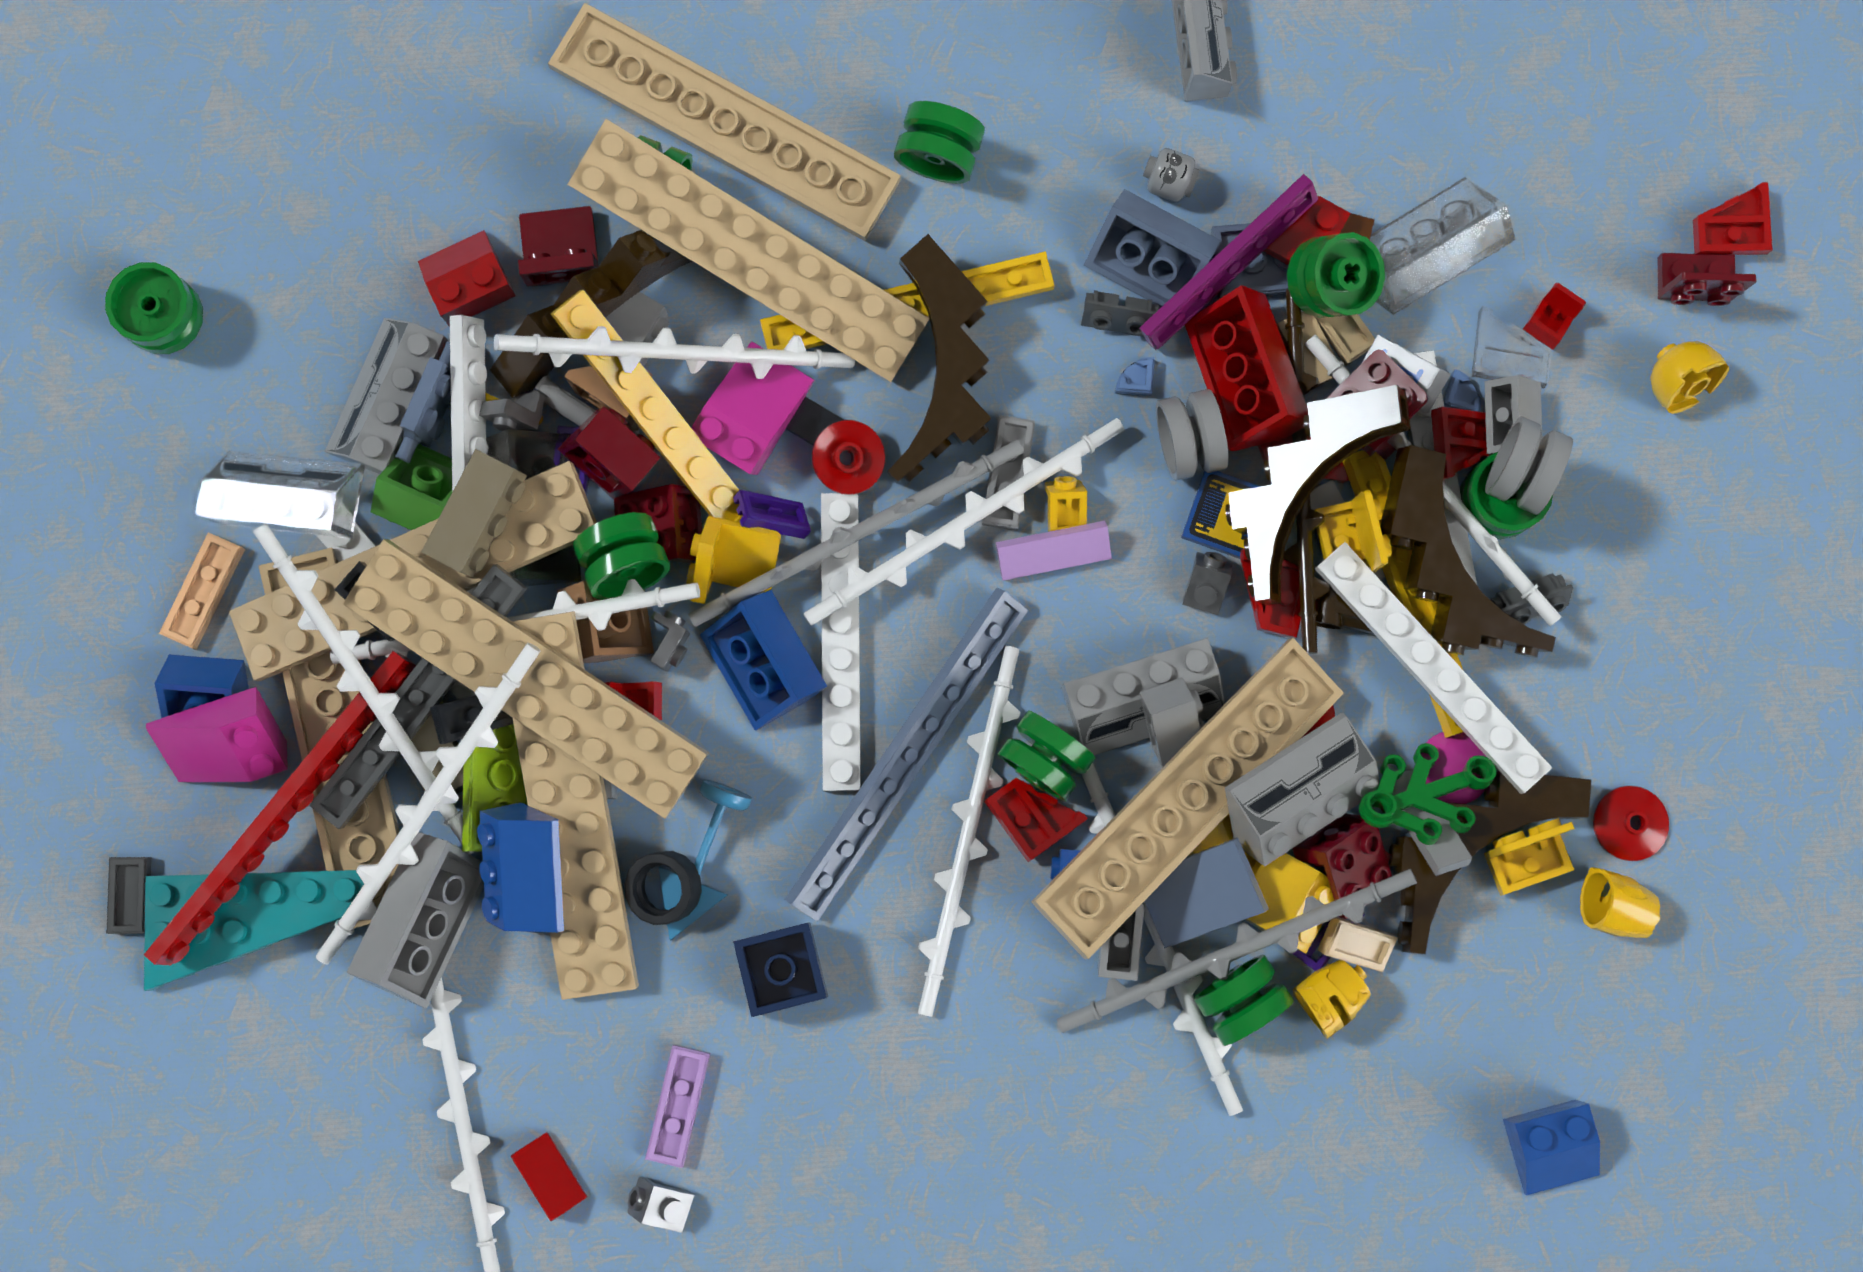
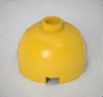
M1687 341L1678 345L1675 343L1669 344L1658 353V361L1652 369L1650 376L1652 392L1658 402L1669 413L1683 412L1699 403L1698 399L1693 397L1700 394L1703 390L1706 389L1711 394L1725 379L1729 366L1719 352L1705 343Z

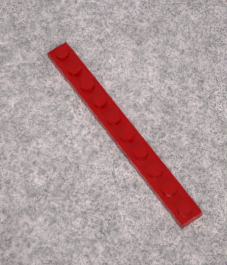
M392 651L370 679L379 693H395L416 665L407 657ZM360 692L144 953V956L154 965L171 966L186 956L190 949L189 943L193 938L212 924L215 919L213 914L222 903L228 902L236 895L240 888L239 882L248 872L254 871L262 863L265 857L263 853L272 842L278 841L286 834L289 829V821L297 812L304 810L314 798L313 792L322 781L325 782L332 777L339 767V760L347 751L349 752L355 747L363 736L362 732L371 721L374 722L377 717Z

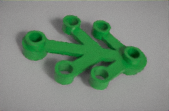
M1423 743L1418 746L1413 755L1415 766L1406 791L1392 795L1396 780L1401 778L1406 769V763L1398 755H1388L1380 767L1382 777L1377 790L1363 796L1359 804V813L1362 819L1373 827L1384 828L1393 823L1415 832L1421 843L1433 845L1442 834L1441 824L1431 818L1423 820L1403 811V809L1413 806L1448 820L1454 831L1466 833L1475 823L1476 817L1474 812L1467 807H1456L1436 798L1466 787L1475 790L1487 788L1496 776L1495 764L1485 756H1473L1468 760L1462 772L1425 784L1430 768L1435 765L1439 757V752L1432 744ZM1420 753L1428 754L1431 760L1424 759ZM1387 764L1395 765L1399 771L1389 769ZM1472 773L1479 774L1482 779L1475 777ZM1372 808H1380L1383 814L1377 813ZM1457 816L1464 817L1468 823L1459 822ZM1423 828H1430L1435 835L1426 834Z

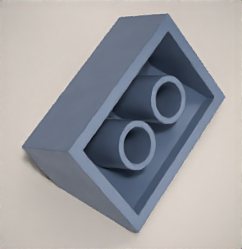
M1124 189L1113 204L1084 266L1147 300L1151 299L1154 304H1159L1162 307L1212 260L1221 240Z

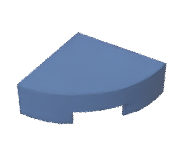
M1155 357L1142 358L1128 366L1117 381L1115 393L1151 396L1153 392Z
M1457 369L1451 374L1443 399L1444 407L1480 412L1481 399L1471 383V379Z

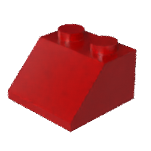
M485 230L418 261L428 291L440 316L449 327L450 316L465 315L472 317L516 296Z

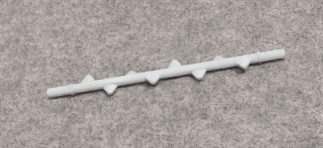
M598 326L588 339L540 337L539 334H534L533 336L496 334L494 337L495 350L532 352L533 355L549 353L554 367H561L572 354L617 356L626 373H632L641 358L685 360L689 372L692 374H696L707 361L750 363L757 379H764L773 364L813 366L814 369H820L821 367L853 368L855 365V360L844 353L822 352L820 349L806 351L802 338L798 335H794L784 350L744 348L739 334H733L723 346L677 344L670 328H663L653 343L611 341L604 326Z
M1314 335L1305 343L1306 347L1326 368L1328 376L1332 375L1339 385L1350 375L1343 366L1344 362L1339 361L1317 335ZM1404 432L1394 434L1388 440L1396 450L1412 445L1407 440ZM1443 481L1444 505L1499 567L1505 579L1512 582L1522 594L1521 598H1526L1549 626H1552L1562 618L1537 589L1539 586L1537 584L1534 585L1502 549L1497 538L1488 533Z
M1115 418L1090 435L1082 436V440L1045 463L1026 457L1023 459L1024 476L987 499L972 491L965 494V513L928 536L913 530L907 531L906 549L869 573L855 565L849 566L847 568L848 586L840 591L835 590L832 596L804 612L803 615L810 626L814 625L839 608L847 607V603L884 580H888L899 587L905 586L907 584L906 566L943 543L959 550L964 548V530L1004 506L1020 514L1024 511L1025 492L1060 470L1074 476L1082 474L1081 457L1089 452L1092 454L1095 452V448L1123 432L1124 427L1121 421Z
M264 523L253 530V533L273 561V568L279 570L305 609L298 622L299 628L301 630H319L345 669L337 684V688L340 692L359 691L386 730L379 744L382 751H400L424 787V796L436 779L432 773L439 760L435 753L436 751L417 750L393 714L400 697L397 693H379L352 652L360 637L357 630H337L311 591L318 578L317 572L315 570H297L291 561L292 556L287 555L267 523ZM453 803L437 804L433 811H440L445 819L443 822L445 825L450 826L462 844V811H458Z
M635 579L628 580L620 597L576 605L567 592L562 591L558 592L553 609L512 617L506 616V618L516 621L575 611L576 620L589 618L596 629L602 631L605 630L613 613L656 605L663 607L667 603L700 598V589L696 582L664 589L656 587L653 591L645 592ZM368 640L365 644L355 645L352 650L357 660L367 658L375 660L376 657L384 655L388 658L392 651L407 657L408 652L411 651L397 640H381L376 642ZM331 650L330 658L332 663L340 664L339 660Z
M531 643L526 644L509 671L503 673V680L498 687L479 686L476 689L475 694L483 707L482 711L457 747H439L435 753L443 768L419 804H399L395 812L401 820L403 828L378 864L359 865L356 869L364 885L342 918L335 922L334 930L316 955L318 961L328 965L348 935L353 934V928L358 920H371L374 917L377 907L372 900L396 864L415 865L418 862L419 858L411 842L437 804L456 803L459 796L451 783L476 747L495 748L498 744V740L490 726L514 690L521 686L520 681L541 652L535 645Z
M1005 646L997 681H994L996 687L986 729L984 732L968 736L967 743L979 754L969 799L953 803L951 809L963 821L952 869L936 873L934 881L946 891L935 938L920 942L918 949L930 960L928 971L924 973L926 980L918 1014L929 1017L933 1016L940 982L944 980L942 974L953 929L970 923L971 917L959 906L969 861L986 856L988 851L975 838L986 791L1000 787L1003 784V779L992 769L1002 723L1019 719L1020 711L1008 701L1010 689L1013 690V685L1011 684L1020 649L1011 646Z
M1092 763L1087 772L1082 774V777L1092 799L1090 801L1091 803L1094 802L1098 811L1097 816L1088 828L1091 833L1098 834L1116 815L1107 797L1109 793L1105 792ZM1144 902L1143 918L1155 943L1145 957L1147 964L1165 966L1168 972L1171 970L1175 951L1172 946L1164 948ZM1199 975L1173 986L1183 1008L1173 1025L1175 1030L1194 1033L1212 1075L1210 1079L1215 1082L1229 1116H1233L1242 1112L1243 1108L1228 1076L1230 1072L1225 1069L1222 1058L1231 1048L1232 1044L1223 1046L1218 1038L1211 1037L1201 1011L1193 1000L1195 998L1194 992L1203 982L1202 976Z
M441 977L430 1000L436 1027L422 1039L423 1046L441 1051L450 1099L437 1110L438 1118L455 1123L464 1170L450 1183L452 1189L469 1194L478 1237L476 1246L480 1248L484 1272H500L495 1247L497 1238L493 1237L491 1226L505 1214L502 1206L486 1202L477 1155L491 1142L489 1136L472 1131L463 1083L476 1072L475 1064L458 1059L449 1013L462 1002V997L460 994L444 990Z

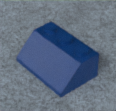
M772 590L741 601L700 634L755 731L804 704L828 687Z
M522 802L480 811V824L477 828V835L482 845L483 861L480 863L479 870L484 882L485 898L482 900V912L486 921L503 931L555 933L564 931L559 819Z

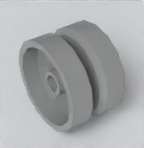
M1210 389L1191 392L1187 399L1186 407L1176 396L1157 400L1156 419L1160 443L1168 470L1175 481L1193 477L1197 469V461L1200 467L1207 473L1227 468L1228 447L1224 424L1216 398Z
M1519 417L1510 428L1496 455L1486 482V494L1506 501L1516 493V503L1519 508L1535 515L1539 514L1548 504L1563 476L1573 447L1572 437L1552 430L1541 439V425L1525 417Z

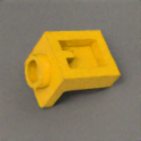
M1059 476L1054 481L1045 482V491L1048 495V532L1087 524V490L1083 483L1072 476Z

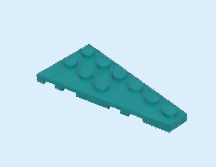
M356 870L247 873L239 882L240 888L236 895L228 902L222 903L213 914L215 919L212 924L202 933H198L189 943L190 949L182 960L171 966L154 965L144 956V991L154 990L172 981L186 978L199 971L221 965L269 947L282 940L304 934L306 931L322 925L336 922L342 918L364 883ZM209 874L146 876L144 953Z

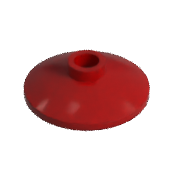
M843 420L827 426L819 434L812 450V464L818 479L828 489L840 494H858L872 487L880 478L885 465V450L877 433L868 425L855 420ZM843 451H847L851 455V462L848 465H844L840 461V454Z
M1623 786L1611 790L1599 801L1593 816V828L1598 842L1609 854L1621 860L1638 861L1651 857L1663 846L1669 832V818L1665 806L1655 794L1642 787ZM1633 816H1637L1641 821V826L1638 830L1633 829L1630 825V820Z

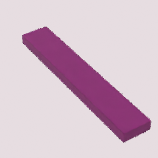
M1305 174L1298 178L1139 328L1147 343L1153 349L1157 350L1162 347L1318 200L1313 181Z

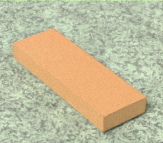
M209 532L207 533L159 634L197 650L245 551L243 547Z

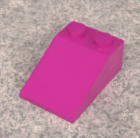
M753 341L747 347L764 349ZM735 363L708 399L691 428L707 448L745 472L758 475L815 380L791 365L773 364L764 379H757L750 363Z
M257 687L146 723V730L178 782H252L288 770L287 740Z

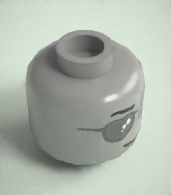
M1164 148L1160 151L1157 158L1150 155L1143 177L1149 179L1147 188L1151 194L1173 202H1179L1184 196L1190 197L1200 170L1195 168L1193 157L1170 148Z

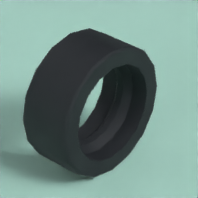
M675 851L654 852L636 860L628 870L624 883L625 898L631 911L640 920L652 925H667L689 916L698 905L702 892L701 877L696 866L685 855ZM660 865L671 867L677 873L681 882L682 894L680 901L669 910L657 909L649 901L645 892L647 873L650 869Z

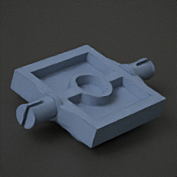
M446 341L439 360L432 357L429 358L400 423V427L404 430V439L395 457L404 462H411L418 443L430 447L433 439L437 440L444 429L445 419H443L448 405L451 406L450 342Z

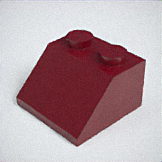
M603 406L596 410L557 450L614 499L633 491L661 457L654 452L655 446L649 439L641 434L636 436L625 426L627 421L621 414L611 408L608 410Z

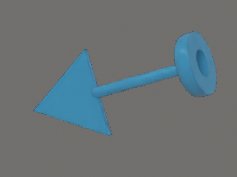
M703 780L700 793L706 799L717 803V806L694 863L699 875L701 874L725 808L744 811L748 809L752 800L751 796L737 789L710 780ZM658 867L665 910H669L680 901L682 894L681 882L677 873ZM701 884L702 892L698 905L690 915L679 921L667 924L670 941L728 894Z

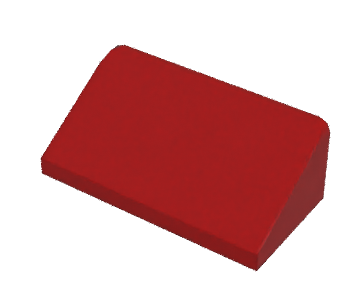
M548 1132L511 1155L513 1162L551 1222L588 1197Z

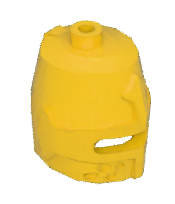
M1591 867L1581 889L1580 912L1584 924L1591 929L1613 936L1648 938L1652 935L1655 926L1660 920V903L1658 897L1652 891L1639 884L1635 879L1612 871ZM1609 882L1610 889L1608 894L1601 896L1605 884Z
M1343 960L1335 961L1316 970L1292 989L1295 998L1327 1039L1351 1022L1371 996L1370 990L1364 981L1367 975L1358 965L1353 968Z

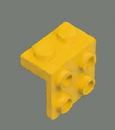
M1370 490L1361 491L1352 501L1314 509L1325 515V521L1316 528L1324 560L1346 542L1373 573L1388 564V557L1392 555L1391 544L1386 534L1382 535L1379 520L1382 519L1381 505L1377 497L1373 498Z
M708 516L702 534L695 533L691 545L690 555L696 556V563H691L689 566L686 584L697 582L700 589V598L690 599V601L705 604L712 582L740 587L776 568L781 540L780 533L761 527H742L739 522ZM770 587V588L764 590V591L761 592V593H764V592H767V591L771 590L772 587Z
M1559 818L1528 829L1529 837H1525L1524 832L1519 831L1492 842L1494 849L1485 852L1484 856L1500 896L1574 871L1560 835L1575 829L1572 822L1561 825Z

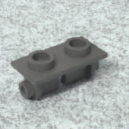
M1094 290V294L1086 293L1081 326L1143 336L1139 328L1158 311L1159 304H1153L1151 299L1146 300L1127 296L1125 306L1118 305L1119 295Z
M1551 573L1531 581L1534 585L1537 584L1539 586L1537 589L1558 613L1564 610L1566 606H1569L1573 586L1572 584L1566 586L1561 574L1555 576ZM1516 587L1497 592L1495 597L1490 599L1504 613L1524 625L1532 618L1540 616L1526 598H1521L1522 594Z

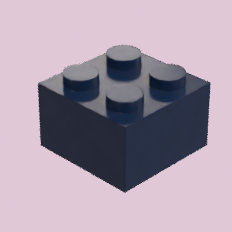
M810 922L733 941L751 1017L828 997Z

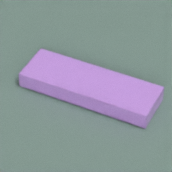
M1105 521L996 542L1002 580L1112 559L1108 526Z
M672 1045L645 1160L680 1168L684 1167L711 1053Z

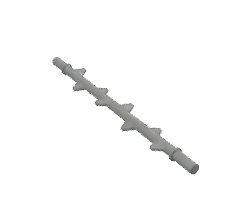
M1017 439L987 456L982 455L981 459L972 464L962 461L958 463L953 474L849 529L835 528L829 540L725 595L721 593V597L689 613L688 615L693 625L697 627L727 610L730 611L732 607L741 601L763 592L804 569L816 571L819 569L823 559L926 504L939 506L945 494L987 472L992 473L994 468L1023 454L1024 448Z
M1408 869L1374 884V882H1371L1370 886L1326 905L1313 896L1307 897L1302 915L1260 933L1243 922L1238 925L1236 943L1194 961L1189 960L1180 952L1174 954L1170 971L1128 989L1114 978L1108 980L1105 999L1098 1002L1091 1001L1090 1005L1058 1018V1026L1062 1033L1092 1020L1097 1019L1099 1021L1102 1019V1016L1142 999L1147 1000L1159 1010L1165 1005L1166 991L1170 987L1208 971L1221 981L1225 980L1228 977L1232 961L1274 943L1279 944L1292 954L1297 951L1300 932L1340 915L1346 916L1355 924L1362 922L1366 904L1376 900L1380 902L1382 901L1381 898L1416 884L1415 876L1412 870Z

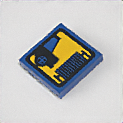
M1204 471L1181 538L1240 559L1241 550L1244 548V539L1248 538V534L1243 535L1233 530L1232 526L1227 522L1225 507L1227 504H1230L1228 493L1261 486L1219 471L1211 473Z

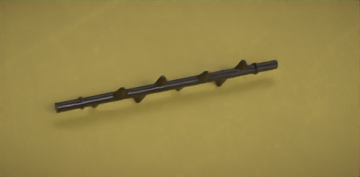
M1286 288L1287 324H1285V329L1288 331V341L1284 345L1306 402V394L1318 385V378L1304 372L1302 329L1305 328V324L1302 322L1301 309L1294 303L1288 288ZM1305 427L1292 434L1293 443L1308 440ZM1310 495L1296 517L1297 543L1284 551L1283 559L1297 565L1299 568L1300 612L1298 617H1301L1302 648L1308 654H1317L1316 617L1318 612L1316 611L1315 601L1330 591V584L1314 577L1312 531L1325 521V515L1311 509Z

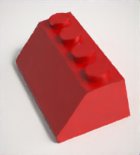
M1240 285L1197 313L1185 324L1206 387L1213 392L1219 406L1229 451H1237L1280 441L1304 428V415H1308V408L1266 294Z

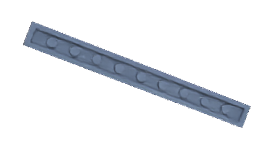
M999 588L995 589L785 898L788 903L818 922L1028 612L1024 606L1007 592Z

